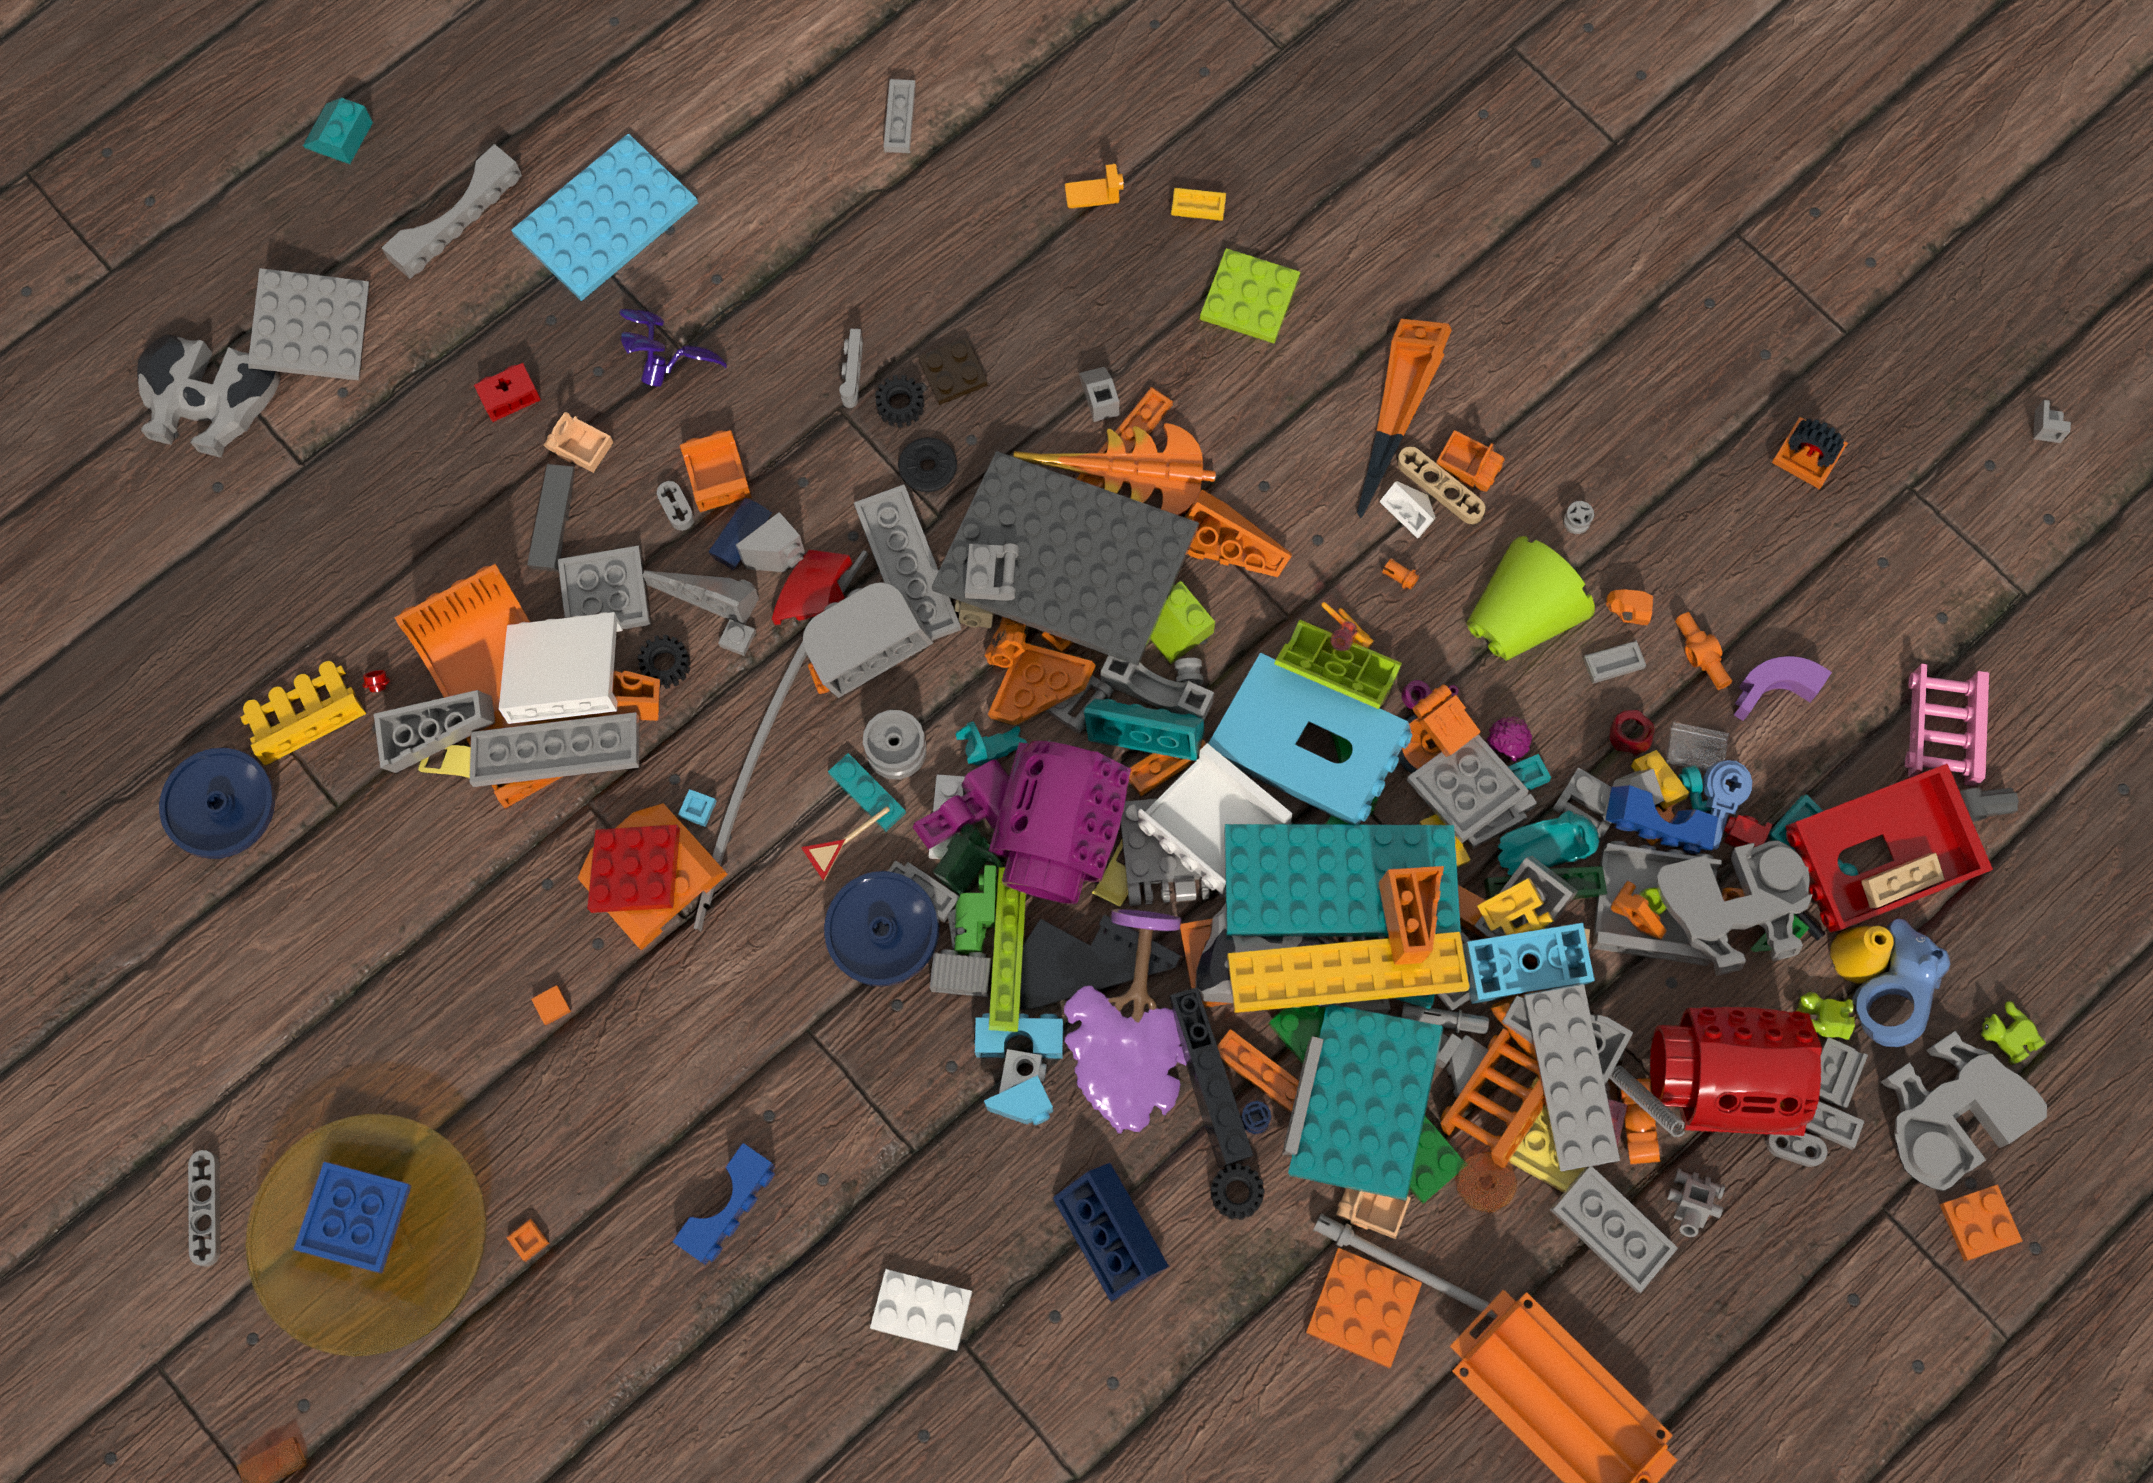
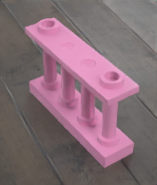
M1921 664L1910 674L1908 682L1909 689H1912L1910 746L1905 757L1908 778L1918 775L1923 770V767L1936 768L1948 763L1951 771L1961 772L1965 776V785L1976 787L1985 779L1989 672L1977 671L1969 680L1962 682L1927 677V664ZM1926 688L1964 693L1965 696H1968V706L1959 708L1925 703ZM1925 714L1963 719L1967 723V732L1963 735L1925 730ZM1924 741L1961 745L1963 749H1966V759L1958 761L1923 756Z

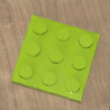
M1226 248L1200 314V320L1275 344L1300 278V272Z

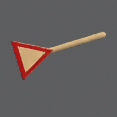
M889 807L882 809L842 840L801 847L823 881H825L843 845L890 811Z

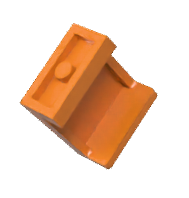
M731 430L717 431L711 436L701 439L692 438L680 445L699 512L738 502L745 498H751Z

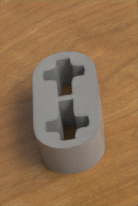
M673 481L663 482L657 489V497L671 525L681 531L689 529L694 523V515L681 488ZM669 490L673 493L676 500L673 503L666 496V492ZM680 508L682 514L685 515L684 521L677 519L678 516L675 510Z

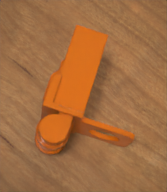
M1454 430L1436 464L1450 475L1458 478L1459 482L1471 488L1476 485L1479 490L1487 492L1490 486L1493 485L1497 473L1501 471L1505 459L1493 451V443L1487 447Z
M1445 684L1432 690L1431 694L1419 700L1418 704L1412 708L1419 718L1417 722L1422 724L1445 757L1451 756L1481 733L1464 710L1466 707L1457 695L1452 696L1450 689Z

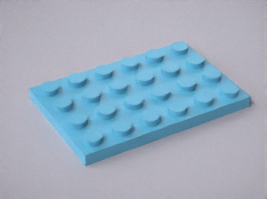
M627 134L511 231L541 263L582 301L696 206L698 201L687 188L631 135Z

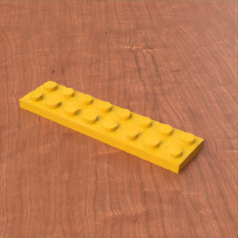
M1460 932L1435 934L1433 951L1423 963L1394 965L1389 938L1228 953L1227 955L1234 1013L1469 990Z

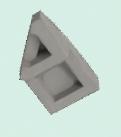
M1465 1035L1449 1059L1450 1064L1447 1067L1448 1076L1452 1077L1455 1090L1453 1092L1456 1098H1458L1489 1051L1467 1035Z

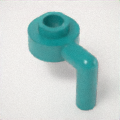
M1693 765L1682 768V774H1679L1678 778L1689 791L1688 795L1690 796L1692 810L1711 811V808L1706 807L1707 800L1702 801L1703 782L1698 767Z

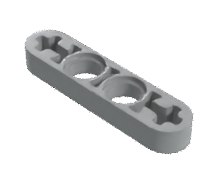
M200 1150L191 1156L188 1164L189 1257L196 1265L208 1267L218 1261L221 1252L220 1163L215 1154L207 1150ZM205 1157L206 1160L210 1161V1165L205 1166L203 1171V1169L198 1168V1163H202ZM204 1173L205 1176L211 1177V1180L201 1179L197 1181L198 1177L204 1178ZM208 1185L211 1188V1196L208 1200L201 1202L197 1198V1192L202 1186ZM203 1215H209L212 1220L210 1228L206 1231H200L197 1226L199 1218ZM198 1236H211V1240L205 1239V1247L211 1249V1254H207L205 1260L198 1255L199 1251L204 1250V1241L198 1240Z

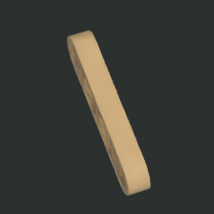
M1405 447L1401 450L1397 464L1398 468L1464 522L1476 524L1481 521L1486 507L1478 496L1419 449ZM1411 457H1414V458H1415L1414 463H1413V462H1410L1409 464H1406V463H1405L1406 458H1408V459L1411 458ZM1424 464V466L1421 468L1420 472L1417 473V468H1418V467L1420 468L1421 465ZM1432 471L1437 474L1438 480L1433 483L1427 482L1423 477L1424 473ZM1447 488H1454L1458 491L1459 497L1449 499L1445 496L1444 491ZM1463 497H1465V503H1462L1461 507H1459L1458 505L1461 503ZM1468 507H1477L1476 513L1473 512L1471 515L1467 513Z

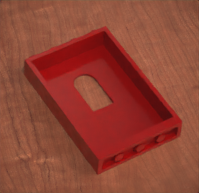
M1948 763L1785 826L1789 844L1794 847L1805 866L1809 869L1810 895L1812 894V898L1817 901L1821 911V921L1828 928L1829 932L1842 930L1993 870ZM1883 835L1893 861L1856 876H1848L1840 870L1838 856L1842 850ZM1928 853H1936L1945 880L1878 908H1870L1861 882L1862 880Z

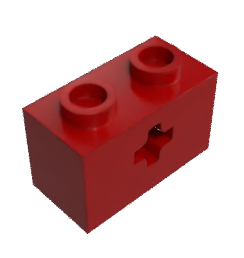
M523 363L509 366L503 372L495 376L485 377L474 385L492 422L541 400Z

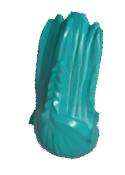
M1568 810L1560 815L1559 818L1540 821L1506 833L1500 838L1501 843L1498 847L1503 851L1498 856V861L1502 867L1509 868L1507 874L1513 876L1525 858L1530 856L1535 857L1548 868L1566 862L1586 859L1587 856H1591V854L1597 851L1599 833L1595 825L1587 817L1574 814Z

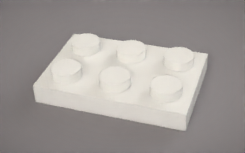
M886 1269L870 1329L958 1351L972 1291Z

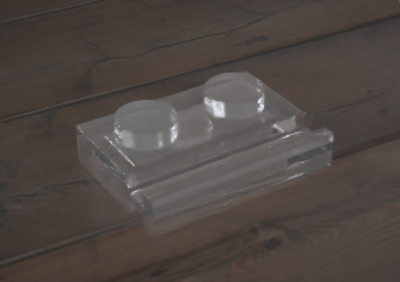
M1673 722L1668 742L1666 763L1682 767L1696 765L1699 770L1707 771L1714 763L1725 760L1729 733Z

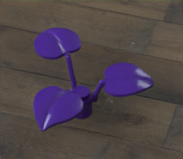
M620 309L619 314L625 319L646 324L649 328L648 338L630 332H623L621 335V342L627 354L635 351H648L641 378L642 382L652 386H662L665 372L671 373L672 366L680 356L721 364L725 369L727 368L725 361L713 351L683 345L682 349H678L668 365L665 364V358L653 355V351H665L666 348L662 343L653 340L654 325L663 326L664 320L660 316L648 311Z

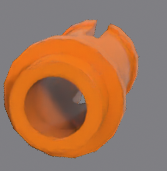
M1392 558L1385 565L1386 569L1384 568L1382 571L1384 575L1386 574L1402 584L1403 589L1408 588L1411 590L1419 578L1416 570L1413 569L1411 571Z

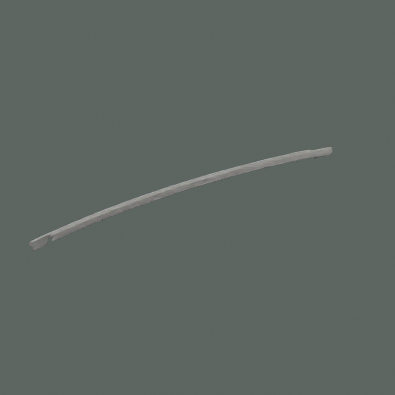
M862 551L852 568L846 570L839 579L838 584L842 593H844L852 578L867 558L868 553L866 551ZM803 641L765 714L733 792L712 856L720 866L758 757L780 707L807 656ZM715 886L707 893L703 891L694 924V929H698L700 932L702 931L706 913L703 905L704 903L711 904Z

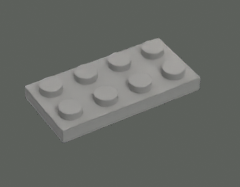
M1592 1166L1585 1167L1550 1208L1569 1229L1637 1293H1641L1678 1249Z

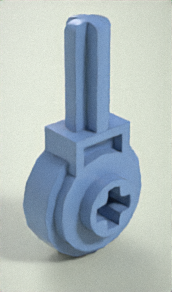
M1722 760L1716 762L1707 769L1703 777V789L1708 798L1706 807L1712 809L1711 815L1718 817L1713 849L1719 848L1728 814L1735 815L1738 805H1741L1748 799L1752 791L1750 772L1737 761ZM1726 780H1727L1729 783H1731V787H1730V788H1729L1728 785L1725 784V783H1726Z

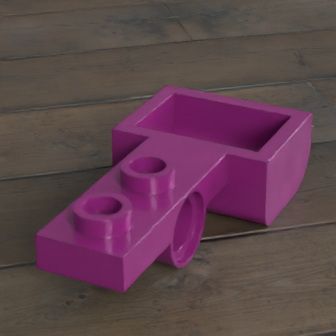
M996 759L985 763L965 776L961 786L967 794L962 797L960 795L951 797L938 810L916 821L913 829L928 850L983 819H986L992 829H994L1007 788L1008 774Z

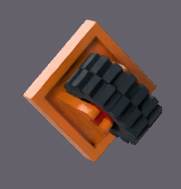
M1799 417L1772 463L1820 489L1848 443L1841 438L1842 435L1840 433H1835L1836 429L1834 427L1828 428L1827 423L1823 422V424H1820L1819 420H1805Z

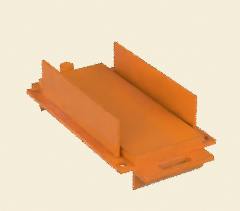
M1503 1289L1449 1346L1462 1359L1452 1372L1563 1483H1658L1678 1461L1667 1450L1668 1446L1666 1445L1673 1435L1527 1292L1518 1301H1515ZM1525 1300L1532 1302L1530 1309L1524 1307ZM1492 1310L1497 1317L1474 1339L1469 1332ZM1461 1368L1468 1370L1466 1377L1460 1375ZM1658 1430L1664 1432L1665 1436L1663 1439L1657 1437L1656 1432Z

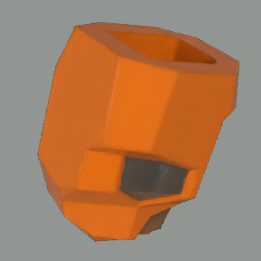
M1614 590L1607 595L1605 605L1614 615H1618L1623 622L1648 625L1652 616L1653 596L1644 591Z

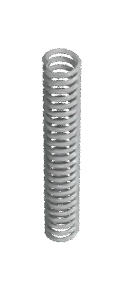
M1622 1066L1614 1068L1609 1079L1619 1086L1673 1137H1680L1685 1134L1686 1131L1679 1134L1684 1129L1685 1123Z

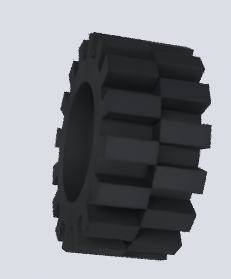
M893 375V381L886 378L884 380L885 385L880 383L878 386L879 391L875 393L879 416L882 417L885 423L888 420L890 426H894L897 423L898 428H903L902 423L905 422L907 427L912 425V419L917 422L919 420L918 415L922 416L925 406L923 392L919 383L915 384V379L910 378L908 381L906 375H902L900 380H898L897 375ZM896 394H906L910 398V403L905 408L896 409L890 405V399Z
M659 635L654 636L655 641L653 642L648 639L646 641L647 647L642 646L640 648L642 654H638L640 662L638 665L642 674L660 679V688L661 685H664L665 689L670 688L672 683L674 686L679 685L678 680L684 681L686 679L685 673L689 674V665H691L689 654L681 641L678 642L677 638L673 636L670 639L668 635H663V639H660ZM661 653H670L675 658L673 666L665 671L656 669L654 667L655 658Z
M1230 1164L1223 1170L1221 1169L1216 1177H1214L1210 1196L1214 1203L1213 1206L1220 1211L1222 1216H1228L1232 1220L1234 1218L1242 1220L1245 1217L1252 1216L1261 1206L1265 1193L1264 1183L1259 1178V1174L1250 1169V1166L1246 1165L1245 1167L1241 1166V1164L1231 1166ZM1232 1181L1245 1183L1249 1190L1248 1198L1242 1203L1230 1201L1226 1195V1187Z

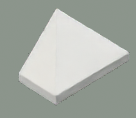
M1398 481L1391 486L1379 501L1417 538L1421 537L1436 518L1427 494Z

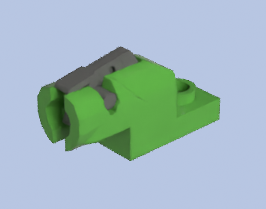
M985 865L984 874H979V891H984V893H961L956 903V908L948 913L952 947L959 955H969L971 952L982 953L986 929L984 928H995L998 876L996 865Z

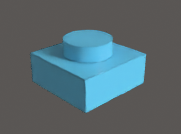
M689 789L678 815L682 819L706 827L717 801L715 798Z

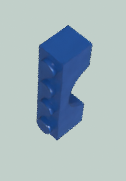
M1631 785L1611 787L1605 819L1615 823L1616 828L1619 830H1634L1639 832L1638 836L1642 838H1657L1661 840L1662 845L1670 847L1680 846L1683 847L1685 853L1695 855L1700 854V851L1713 850L1718 823L1717 816L1697 809L1678 811L1674 818L1667 822L1657 812L1652 793Z
M743 1143L726 1166L733 1184L732 1196L727 1206L713 1217L704 1219L690 1217L672 1242L704 1265L708 1261L713 1262L722 1250L720 1244L726 1236L731 1237L740 1224L737 1220L744 1211L749 1212L756 1203L757 1197L755 1195L761 1186L765 1188L775 1175L773 1169L775 1166Z

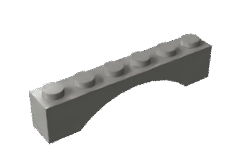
M494 144L476 160L471 183L458 203L443 216L428 224L412 229L400 230L382 247L387 259L409 279L415 274L420 273L434 256L441 254L448 243L458 238L472 221H476L487 207L496 203L501 194L518 182L522 175L517 163Z

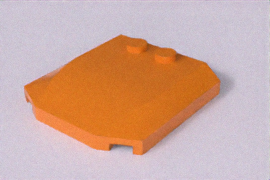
M664 803L633 812L616 827L629 828L677 824L680 828L673 908L607 912L640 950H643L663 932L660 928L701 892H709L728 875ZM594 847L590 849L577 877L588 891Z

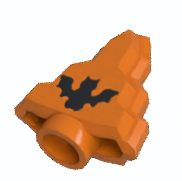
M1002 617L1000 626L993 635L991 644L986 649L984 655L988 664L1003 668H1009L1013 665L1015 658L1021 655L1026 648L1025 624Z

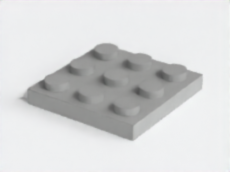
M639 546L558 559L565 618L595 615L602 612H615L623 629L651 625Z
M1479 734L1451 756L1445 757L1441 752L1408 776L1407 779L1409 784L1445 825H1454L1455 836L1461 843L1528 795L1529 791Z

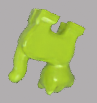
M1808 992L1800 997L1796 1011L1817 1016V1021L1811 1019L1816 1032L1824 1037H1840L1849 1040L1855 1027L1854 1017H1849V1013L1853 1011V1000L1848 999L1845 1002L1833 999L1823 1000L1815 992Z
M2008 1001L2005 1003V1010L2015 1021L2006 1029L1999 1017L1993 1014L1991 1018H1984L1985 1021L1982 1024L1983 1031L1981 1035L1986 1041L1997 1042L2000 1049L2008 1055L2009 1063L2014 1065L2029 1056L2023 1045H2027L2029 1052H2032L2033 1050H2038L2046 1042L2038 1034L2035 1024L2020 1010L2016 1009L2013 1002Z

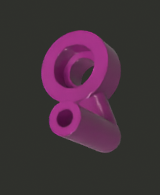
M1415 680L1402 689V701L1408 708L1412 709L1418 704L1419 700L1427 697L1432 691L1425 682ZM1455 685L1448 687L1452 696L1458 694L1459 690ZM1411 692L1417 695V701L1412 698Z

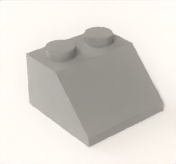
M780 512L736 545L744 567L749 570L786 572L790 568H795L805 555L800 535Z

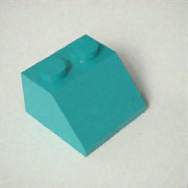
M339 98L326 103L303 146L311 151L351 164L373 121L365 106Z

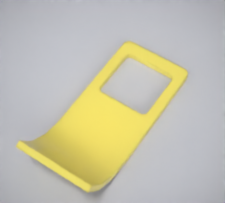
M451 745L445 748L447 752L440 769L425 768L429 757L421 760L418 768L420 772L458 775L470 778L471 747Z
M1122 840L1103 875L1102 881L1099 882L1092 892L1119 907L1128 896L1125 865L1116 861L1123 848Z

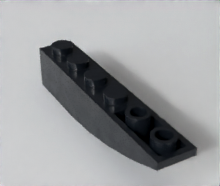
M1198 987L1172 994L1169 997L1183 1055L1218 1168L1247 1160L1253 1156Z

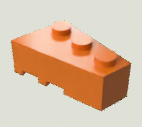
M1444 866L1389 869L1379 881L1394 965L1423 963L1433 951L1437 922L1436 911L1438 901L1440 900L1441 891L1439 889Z

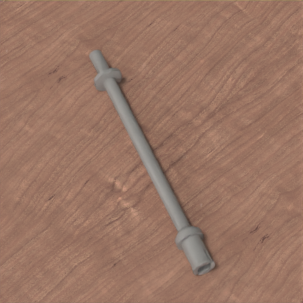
M1321 1213L1313 1231L1337 1242L1336 1245L1340 1247L1351 1245L1480 1312L1490 1304L1357 1236L1354 1230L1351 1229L1352 1226L1347 1223L1344 1226ZM1492 1310L1486 1314L1493 1319L1497 1317Z

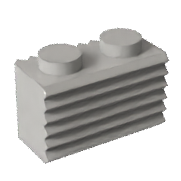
M946 949L941 950L940 954L934 953L930 980L931 992L988 997L992 968L991 959L986 958V954L971 952L969 956L958 955L957 951Z

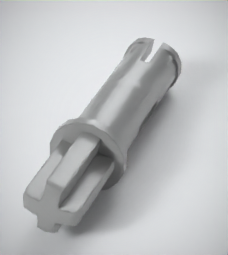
M1404 1003L1401 1018L1441 1025L1444 1028L1454 1029L1457 1033L1459 1030L1486 1034L1489 1027V1018L1462 1013L1460 1009L1458 1012L1432 1007L1427 1009Z

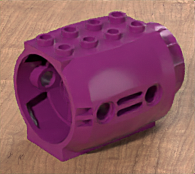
M1032 741L1029 744L1019 742L989 852L1007 859L1002 883L1009 888L1035 897L1060 903L1076 904L1079 900L1084 881H1102L1106 864L1119 831L1131 769L1099 752L1050 741Z

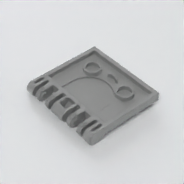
M1157 799L1126 801L1121 819V833L1129 906L1141 905L1139 885L1144 886L1145 903L1152 904L1153 891L1151 890V884L1161 883V898L1163 902H1170L1168 882H1174L1176 902L1196 900L1195 880L1199 879L1202 898L1209 899L1210 888L1204 884L1202 877L1195 871L1190 872L1187 870L1176 854L1166 852L1156 837L1153 835L1148 836L1140 829L1138 825V811L1142 809L1145 812ZM1218 891L1220 897H1226V891L1223 894Z

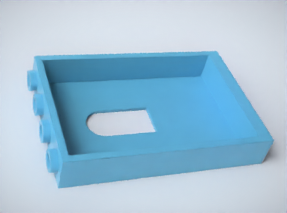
M1260 653L1208 744L1240 771L1348 824L1359 825L1361 821H1366L1372 809L1370 804L1374 797H1379L1384 789L1385 777L1388 772L1392 773L1398 764L1399 757L1397 756L1402 748L1405 749L1411 741L1412 733L1409 722L1380 708L1372 707L1274 664L1275 659ZM1309 721L1347 739L1352 744L1353 751L1347 761L1333 763L1295 744Z

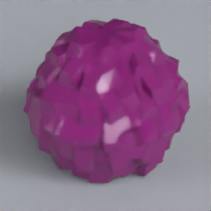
M1512 716L1503 717L1493 723L1489 729L1490 734L1487 737L1489 747L1494 752L1497 749L1499 752L1508 755L1511 761H1516L1517 758H1521L1528 753L1532 735L1524 720Z

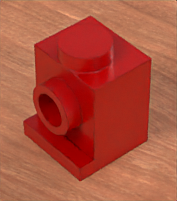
M1738 815L1736 818L1730 816L1723 830L1727 833L1723 842L1734 847L1754 843L1753 848L1765 843L1773 824L1767 822L1762 826L1758 824L1759 822L1755 818L1747 815Z

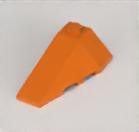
M1204 490L1200 491L1185 518L1199 523L1198 530L1187 553L1194 558L1220 561L1219 564L1227 566L1233 564L1245 567L1249 571L1279 577L1292 557V553L1241 514Z

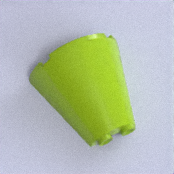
M1525 536L1517 537L1511 542L1466 623L1472 635L1476 638L1481 636L1486 638L1490 642L1488 645L1490 651L1497 657L1501 656L1505 661L1591 618L1595 612L1592 595L1588 594L1586 596L1583 591V587L1586 584L1573 567L1547 545L1538 540L1530 543L1528 542L1529 539Z

